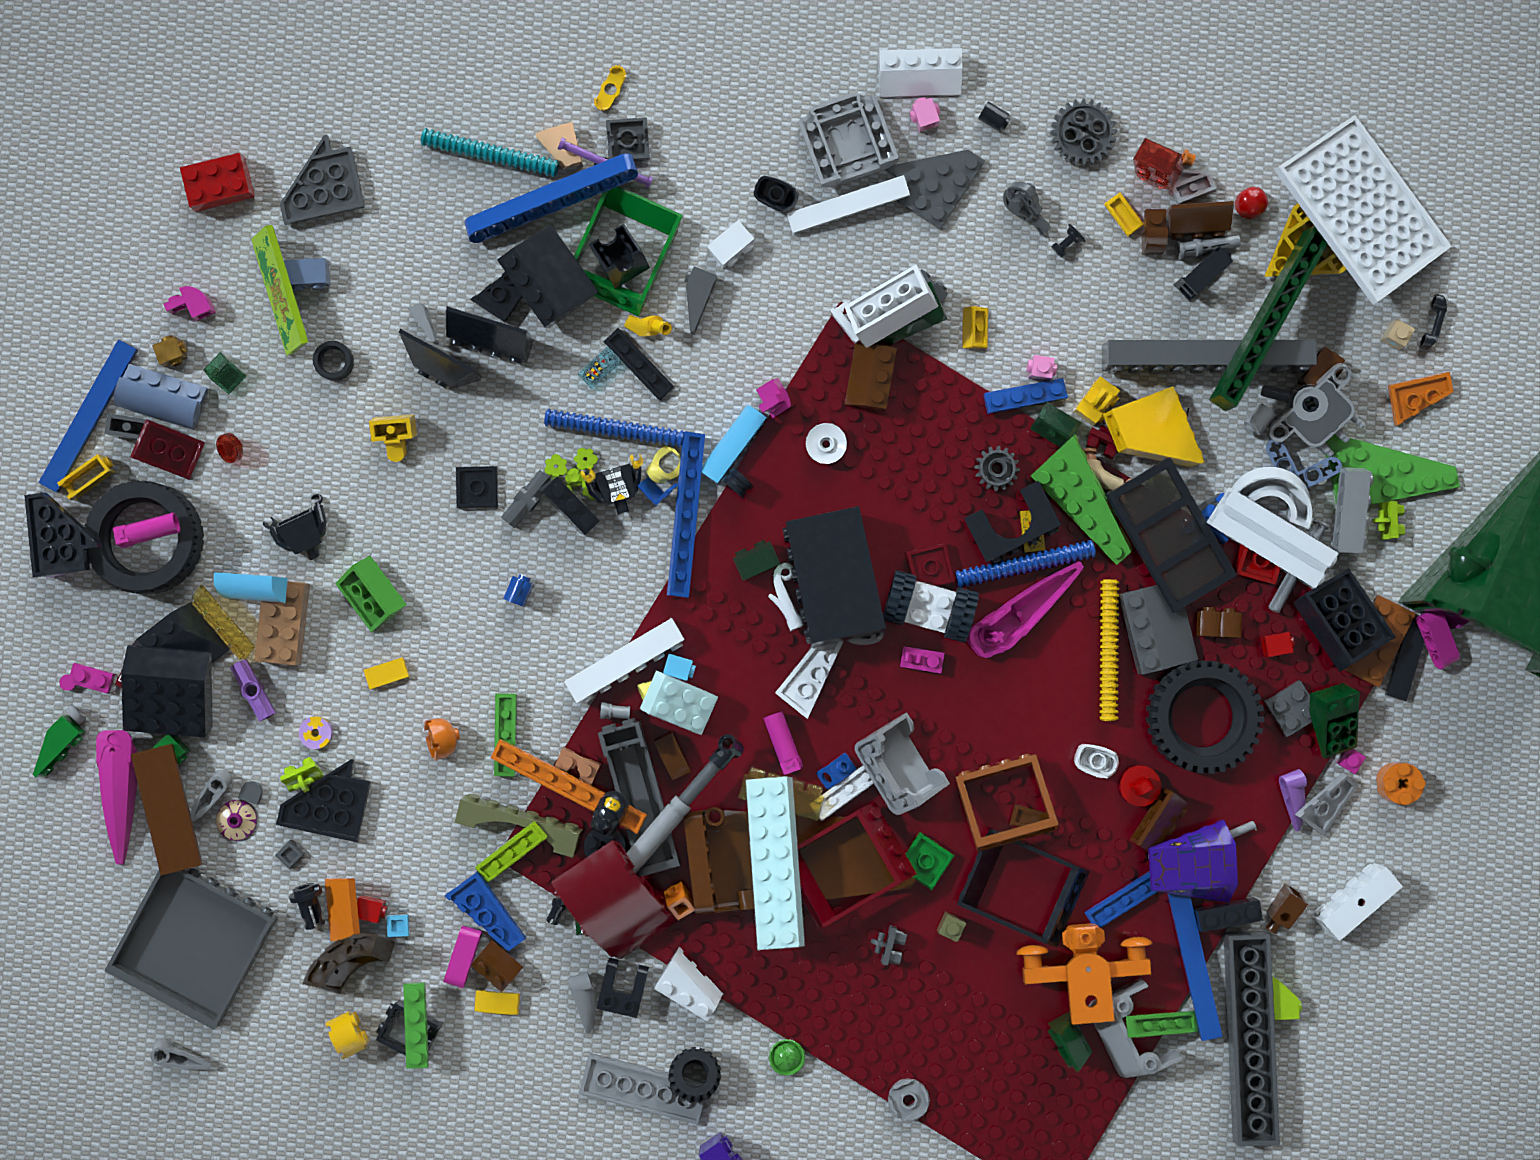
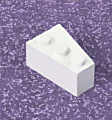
M679 947L654 989L708 1021L723 993L706 975L703 976L698 971L697 965L693 961L690 962L683 954L684 951Z

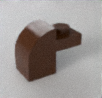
M1166 209L1144 210V232L1141 234L1142 255H1162L1165 252L1168 240Z

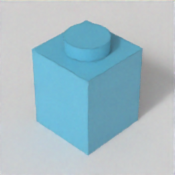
M669 654L663 673L688 681V677H693L696 666L692 665V660Z

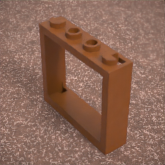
M1024 754L1014 761H1010V759L1003 760L998 763L999 765L992 767L985 765L975 772L964 771L956 777V785L977 852L1058 830L1057 818L1036 754L1032 756ZM1032 765L1049 819L981 838L965 784Z

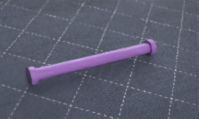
M563 137L557 148L559 150H567L596 164L607 160L565 141L566 139ZM638 173L634 180L644 184L645 188H649L653 177H646Z

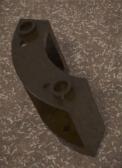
M370 933L354 934L342 940L339 939L325 948V951L318 959L313 961L302 984L319 990L341 994L347 979L360 967L377 961L390 962L395 941Z

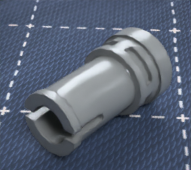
M604 702L601 703L600 719L623 718L629 720L630 706H614Z

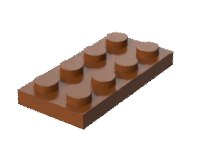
M1376 595L1373 604L1396 638L1347 667L1344 671L1376 687H1380L1416 613L1380 595Z

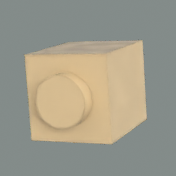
M1396 319L1389 324L1380 341L1396 350H1400L1406 347L1415 329Z

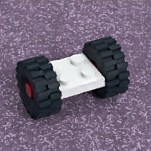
M896 570L883 612L884 621L902 626L905 621L943 632L945 638L965 643L973 623L979 593L959 587L956 592L918 582L916 581V575Z

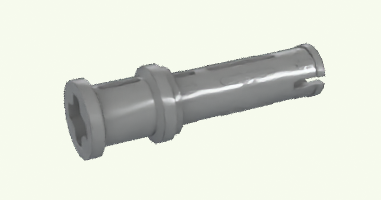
M1239 235L1202 241L1198 238L1190 242L1182 243L1177 241L1176 254L1180 260L1186 256L1195 255L1199 257L1202 253L1214 251L1218 246L1226 249L1239 248L1240 238Z

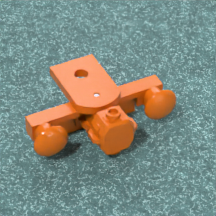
M1091 923L1069 925L1062 933L1063 944L1071 949L1074 955L1067 965L1042 966L1041 954L1048 952L1042 946L1030 945L1022 947L1017 951L1018 955H1023L1024 967H1022L1025 984L1067 981L1071 1024L1114 1021L1110 977L1151 974L1150 959L1146 958L1145 949L1146 945L1152 944L1151 940L1144 937L1128 938L1121 943V946L1127 947L1128 959L1107 962L1096 953L1105 941L1104 930ZM1089 995L1096 997V1004L1092 1007L1085 1004V999Z

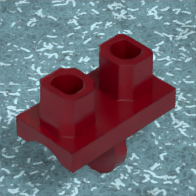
M1101 425L1099 430L1092 427L1087 432L1086 448H1095L1097 450L1099 444L1106 446L1103 453L1104 457L1112 460L1117 455L1118 451L1108 427Z

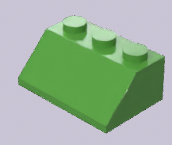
M371 556L353 564L335 583L371 633L397 615L407 605Z

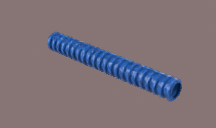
M549 408L546 410L544 418L546 427L549 425L552 428L558 426V429L564 427V430L570 428L571 431L577 429V432L583 430V433L589 431L590 434L595 432L596 435L601 433L602 436L606 434L609 437L613 435L615 438L620 436L621 439L626 437L627 440L632 438L634 441L638 439L640 442H653V444L659 443V445L663 443L665 446L672 445V447L678 446V448H681L683 443V430L678 432L677 429L672 431L671 428L666 430L664 427L659 429L658 426L653 428L652 425L647 427L646 424L641 426L639 423L635 425L633 422L627 423V421L621 422L617 420L616 422L614 419L595 418V416L589 417V415L583 416V414L576 415L574 412L570 414L568 411L564 413L562 410L557 412L555 409L551 411Z
M1088 540V543L1083 541L1081 544L1075 543V546L1070 544L1069 547L1063 546L1062 549L1057 547L1056 550L1050 549L1049 552L1044 550V553L1040 551L1036 555L1032 553L1031 556L1027 554L1025 557L1019 556L1018 559L1016 557L1012 560L1006 559L1005 562L1001 560L1000 563L993 565L988 563L987 566L984 564L981 567L975 566V569H972V567L969 570L962 569V572L957 570L955 575L958 587L963 588L964 585L969 587V584L976 585L977 582L982 584V581L986 583L990 579L994 581L995 578L999 580L1001 577L1007 578L1008 575L1010 577L1014 574L1020 575L1021 572L1025 574L1026 571H1029L1030 573L1034 569L1035 571H1038L1039 568L1043 570L1045 567L1051 568V565L1056 567L1058 564L1064 565V562L1069 564L1070 561L1076 562L1077 559L1082 561L1083 558L1089 559L1090 556L1095 558L1096 550L1093 541Z

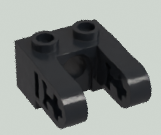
M609 957L596 1009L637 1018L649 967L639 964L633 991L628 993L616 990L613 987L619 959Z

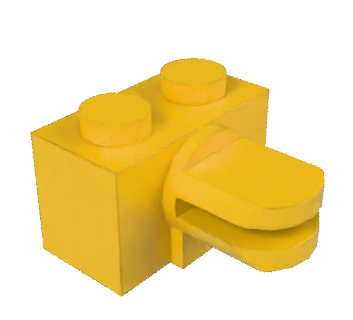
M1100 376L1073 412L1092 426L1097 422L1101 424L1104 420L1103 414L1106 413V409L1109 406L1113 407L1120 398L1117 396L1120 390Z
M415 414L374 417L369 421L371 442L384 441L389 460L398 462L406 457L405 439H411L417 435Z

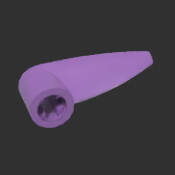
M1299 769L1279 777L1282 795L1294 830L1297 832L1301 830L1303 820L1295 814L1306 804L1304 787L1307 786L1305 775Z

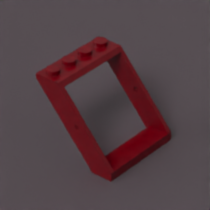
M876 802L855 811L797 845L801 898L819 930L835 923L917 875ZM858 817L895 882L835 916L799 851Z

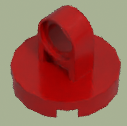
M1135 765L1123 772L1119 790L1121 796L1128 803L1144 807L1152 804L1158 798L1161 792V781L1159 775L1153 769L1147 766Z

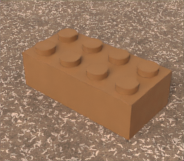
M287 581L285 603L261 601L254 661L301 665L310 590L309 583Z

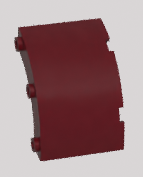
M613 840L551 883L554 886L553 893L559 900L563 901L580 925L582 933L586 937L590 936L611 958L622 959L679 920L667 908L666 899L660 894L655 896L653 887L643 876L639 878L633 871L635 865L621 843Z

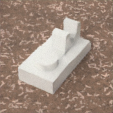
M844 302L839 307L832 308L830 313L851 340L857 344L860 339L854 332L848 314H843L844 306L848 304Z

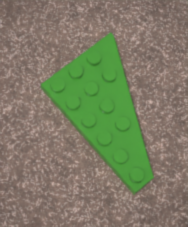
M1335 434L1325 442L1334 452V455L1331 457L1338 458L1341 461L1342 467L1365 468L1371 471L1373 475V484L1369 490L1371 504L1460 487L1455 466L1353 438L1344 443ZM1328 461V469L1334 472L1336 470L1335 467L1338 465L1337 462ZM1340 472L1330 477L1336 504Z

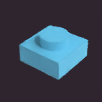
M409 914L387 916L388 937L410 935Z

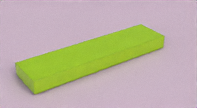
M533 821L477 864L475 869L489 883L548 836Z

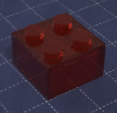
M1144 138L1133 158L1137 177L1144 181H1153L1161 189L1168 188L1172 190L1184 169L1182 154L1147 138Z

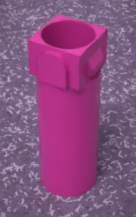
M170 513L114 527L115 542L120 548H128L138 543L180 533L179 520L175 513Z
M781 711L763 718L784 775L803 768L801 757L798 755L783 712Z

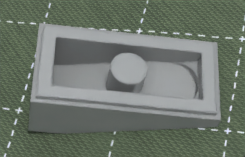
M422 303L409 307L408 310L431 341L438 345L439 340L427 307Z

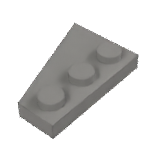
M1341 773L1295 815L1324 836L1359 785L1347 775Z

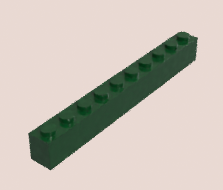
M1315 226L1301 234L1209 401L1225 412L1236 408L1328 244Z

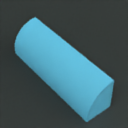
M747 405L703 463L701 473L718 485L767 420V417Z
M214 572L215 589L224 598L285 603L288 578Z

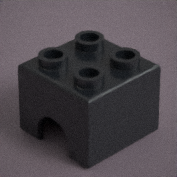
M624 224L614 229L616 236L611 242L602 244L597 239L589 244L597 262L615 289L650 268L642 250Z

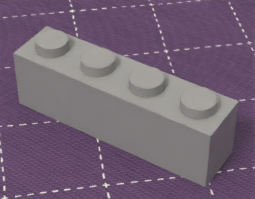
M1340 467L1332 548L1337 552L1363 553V547L1366 546L1365 527L1369 523L1367 508L1371 504L1369 490L1373 484V475L1371 471L1365 468Z

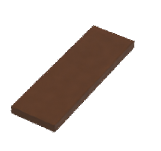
M168 744L131 754L160 875L203 865L174 745Z

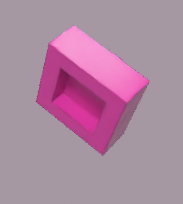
M1351 749L1342 752L1336 764L1350 773L1356 774L1366 757Z

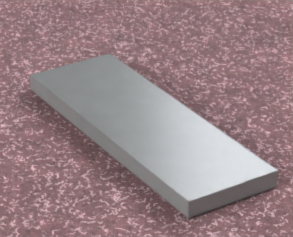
M589 1053L579 1094L697 1125L700 1123L705 1100L700 1103H689V1101H683L679 1096H676L673 1089L671 1090L668 1072L594 1053ZM683 1077L684 1082L691 1087H700L705 1083Z

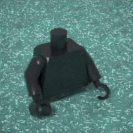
M320 494L311 496L312 500L316 497L320 498L319 501L315 502L313 508L306 509L280 522L270 517L272 520L270 526H268L267 522H263V526L270 530L269 533L277 546L288 552L292 551L295 555L304 551L309 560H313L320 555L316 545L322 543V537L326 533L327 524L324 507L321 505L323 497Z

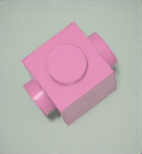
M926 97L915 100V103L912 104V111L909 114L912 123H916L918 131L921 132L938 126L940 122L938 116L940 115V109L937 102L934 103L932 98L926 99Z
M1034 355L1027 363L1026 372H1029L1028 378L1042 381L1051 380L1057 371V364H1054L1055 358Z

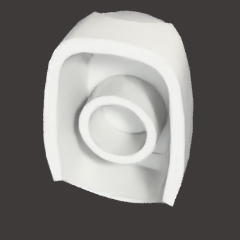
M1081 744L1076 751L1074 763L1080 770L1100 778H1109L1117 771L1119 759L1115 752L1107 748Z

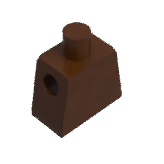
M1284 883L1267 911L1271 920L1266 928L1274 934H1277L1282 926L1289 930L1309 905L1304 896Z

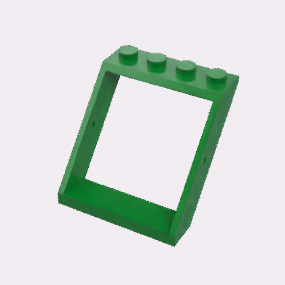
M618 186L602 193L574 257L579 263L604 207L669 235L642 295L622 286L615 289L609 280L584 270L599 291L594 297L639 317L674 242L683 215Z

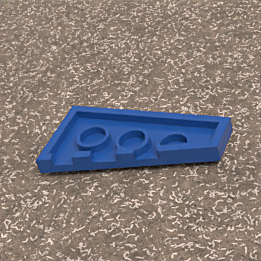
M478 871L444 895L449 901H453L463 913H467L474 919L478 926H482L507 951H510L526 939V936Z

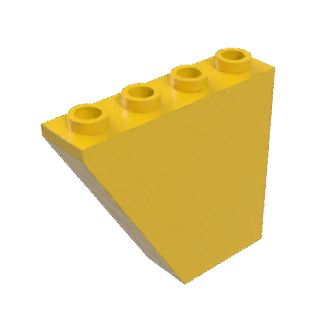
M1173 386L1103 414L1119 453L1157 461H1163L1170 457L1174 464L1190 468L1204 463L1202 451L1198 448L1195 434L1187 421V414L1183 410L1179 401V395Z

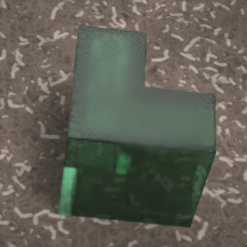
M219 352L203 369L206 375L228 394L246 377L244 372L234 365L222 352Z

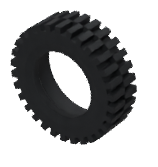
M1192 661L1187 664L1178 665L1176 669L1172 668L1168 671L1169 674L1163 675L1159 679L1161 681L1159 684H1155L1153 687L1155 691L1148 698L1151 701L1150 706L1146 705V711L1149 712V716L1145 718L1146 723H1149L1150 727L1147 728L1148 734L1153 737L1151 741L1153 745H1157V751L1164 755L1166 760L1185 770L1202 774H1215V772H1224L1227 768L1232 769L1236 767L1237 762L1242 763L1246 760L1244 757L1246 754H1252L1254 749L1251 747L1253 744L1258 745L1260 740L1257 739V735L1263 732V728H1260V722L1264 723V717L1260 716V711H1264L1263 705L1258 703L1261 697L1254 692L1256 687L1254 684L1248 683L1249 678L1246 675H1241L1238 669L1216 661ZM1195 686H1209L1220 691L1228 700L1232 710V723L1227 735L1220 742L1208 747L1189 745L1178 736L1172 723V710L1177 698L1184 691Z

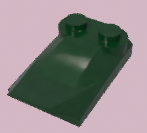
M931 281L927 284L935 297L938 307L879 340L880 342L896 343L948 319Z

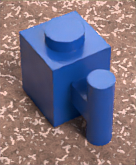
M519 574L518 578L512 576L503 599L525 607L534 584L529 583L530 578Z

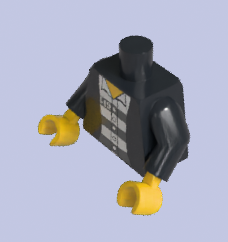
M639 454V460L634 461L633 455H630L629 459L632 466L629 463L599 473H595L589 467L590 473L587 476L581 471L580 475L585 480L589 495L605 506L615 504L618 515L629 512L626 500L635 497L639 489L638 484L641 482V466L644 462L641 454Z

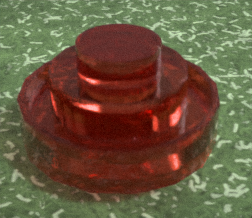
M224 433L217 438L216 448L220 457L225 462L235 463L242 458L243 445L234 434Z

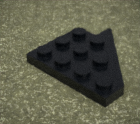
M41 492L24 495L32 577L38 578L90 570L88 549L101 548L103 544L48 493Z
M350 759L310 785L308 792L305 793L302 790L282 803L279 808L276 825L358 842L371 781L351 777L355 759Z

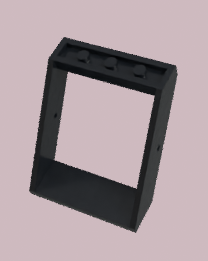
M990 828L985 837L1000 832ZM1020 840L1012 842L1071 868L1045 931L1041 936L977 908L1003 845L980 851L976 856L971 872L968 874L964 889L959 895L957 905L1057 948L1090 871Z

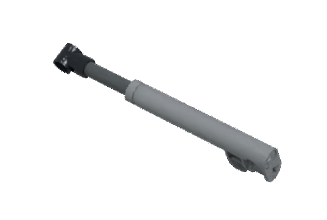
M730 734L723 735L718 741V748L708 758L710 760L679 797L675 795L670 801L671 803L664 808L629 849L627 855L635 865L633 868L635 873L640 870L680 823L684 815L691 810L689 805L719 770L723 771L733 758H738L742 755L744 751L742 742Z

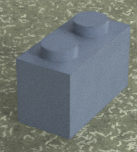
M325 258L284 260L293 291H303L305 287H312V290H323L324 286H330L329 261Z

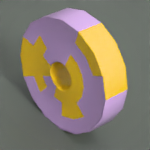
M309 717L300 725L299 739L307 748L320 749L328 745L332 740V726L323 717ZM314 729H317L319 731V735L317 737L313 735Z

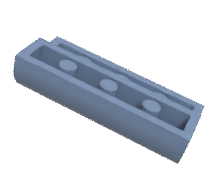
M128 364L123 377H119L117 381L114 403L115 406L194 429L201 415L200 408L208 393V389L201 385Z

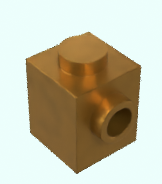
M173 335L166 336L161 339V342L152 345L159 365L164 367L169 365L171 367L178 366L183 363L182 360L188 359L186 343L184 340L181 341V339L173 337Z

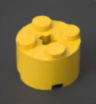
M347 1011L326 1022V1027L330 1026L332 1030L328 1034L338 1054L343 1053L342 1060L366 1049L370 1041L366 1031H361L359 1027L361 1021L356 1011L353 1013Z

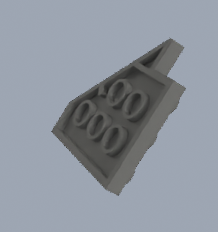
M325 134L280 203L285 225L366 208L351 146L332 151L329 136Z
M963 150L895 164L885 171L895 177L903 175L905 177L910 196L896 200V202L940 230L985 160L970 150Z

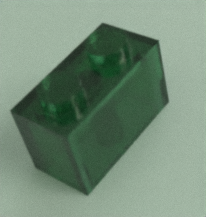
M1046 401L1030 429L1061 448L1077 433L1081 422Z
M765 540L754 544L755 548L747 551L745 548L735 553L736 557L733 558V561L743 581L780 565V561L770 541L766 543Z

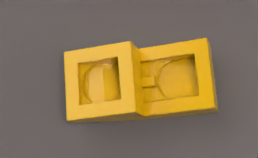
M476 990L474 1011L518 1015L520 993Z

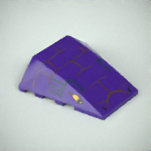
M1224 820L1199 828L1200 830L1186 833L1177 839H1171L1148 848L1150 887L1152 891L1229 903L1238 886L1236 843Z

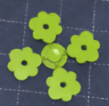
M579 448L577 455L574 457V461L577 462V468H572L568 471L565 466L567 462L565 459H561L560 455L554 454L551 459H546L545 464L547 466L544 469L546 474L557 477L565 475V480L569 484L566 486L571 491V486L576 487L582 483V494L588 496L591 501L595 500L589 495L585 480L583 481V477L580 475V470L588 469L589 467L592 469L593 464L598 461V457L593 454L592 449Z

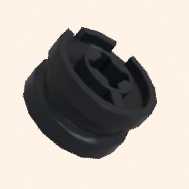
M732 468L729 471L728 477L725 476L722 481L744 499L748 490L751 491L754 486L736 469Z

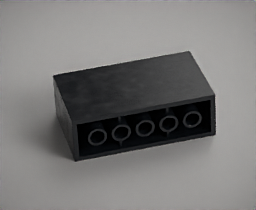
M857 506L785 521L786 527L782 528L785 543L790 545V548H787L789 563H794L791 573L793 583H798L799 587L795 589L798 603H802L803 606L800 609L802 624H807V629H804L806 644L811 643V648L885 633L886 626L860 507Z

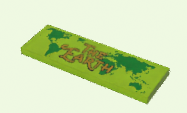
M266 225L251 241L286 356L293 355L308 343V339L273 225Z

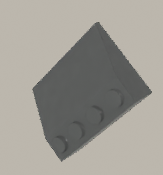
M1179 581L1166 582L1175 600L1177 601L1182 598ZM1157 585L1119 594L1118 598L1137 674L1143 675L1198 660L1185 607L1178 610V612L1172 613Z

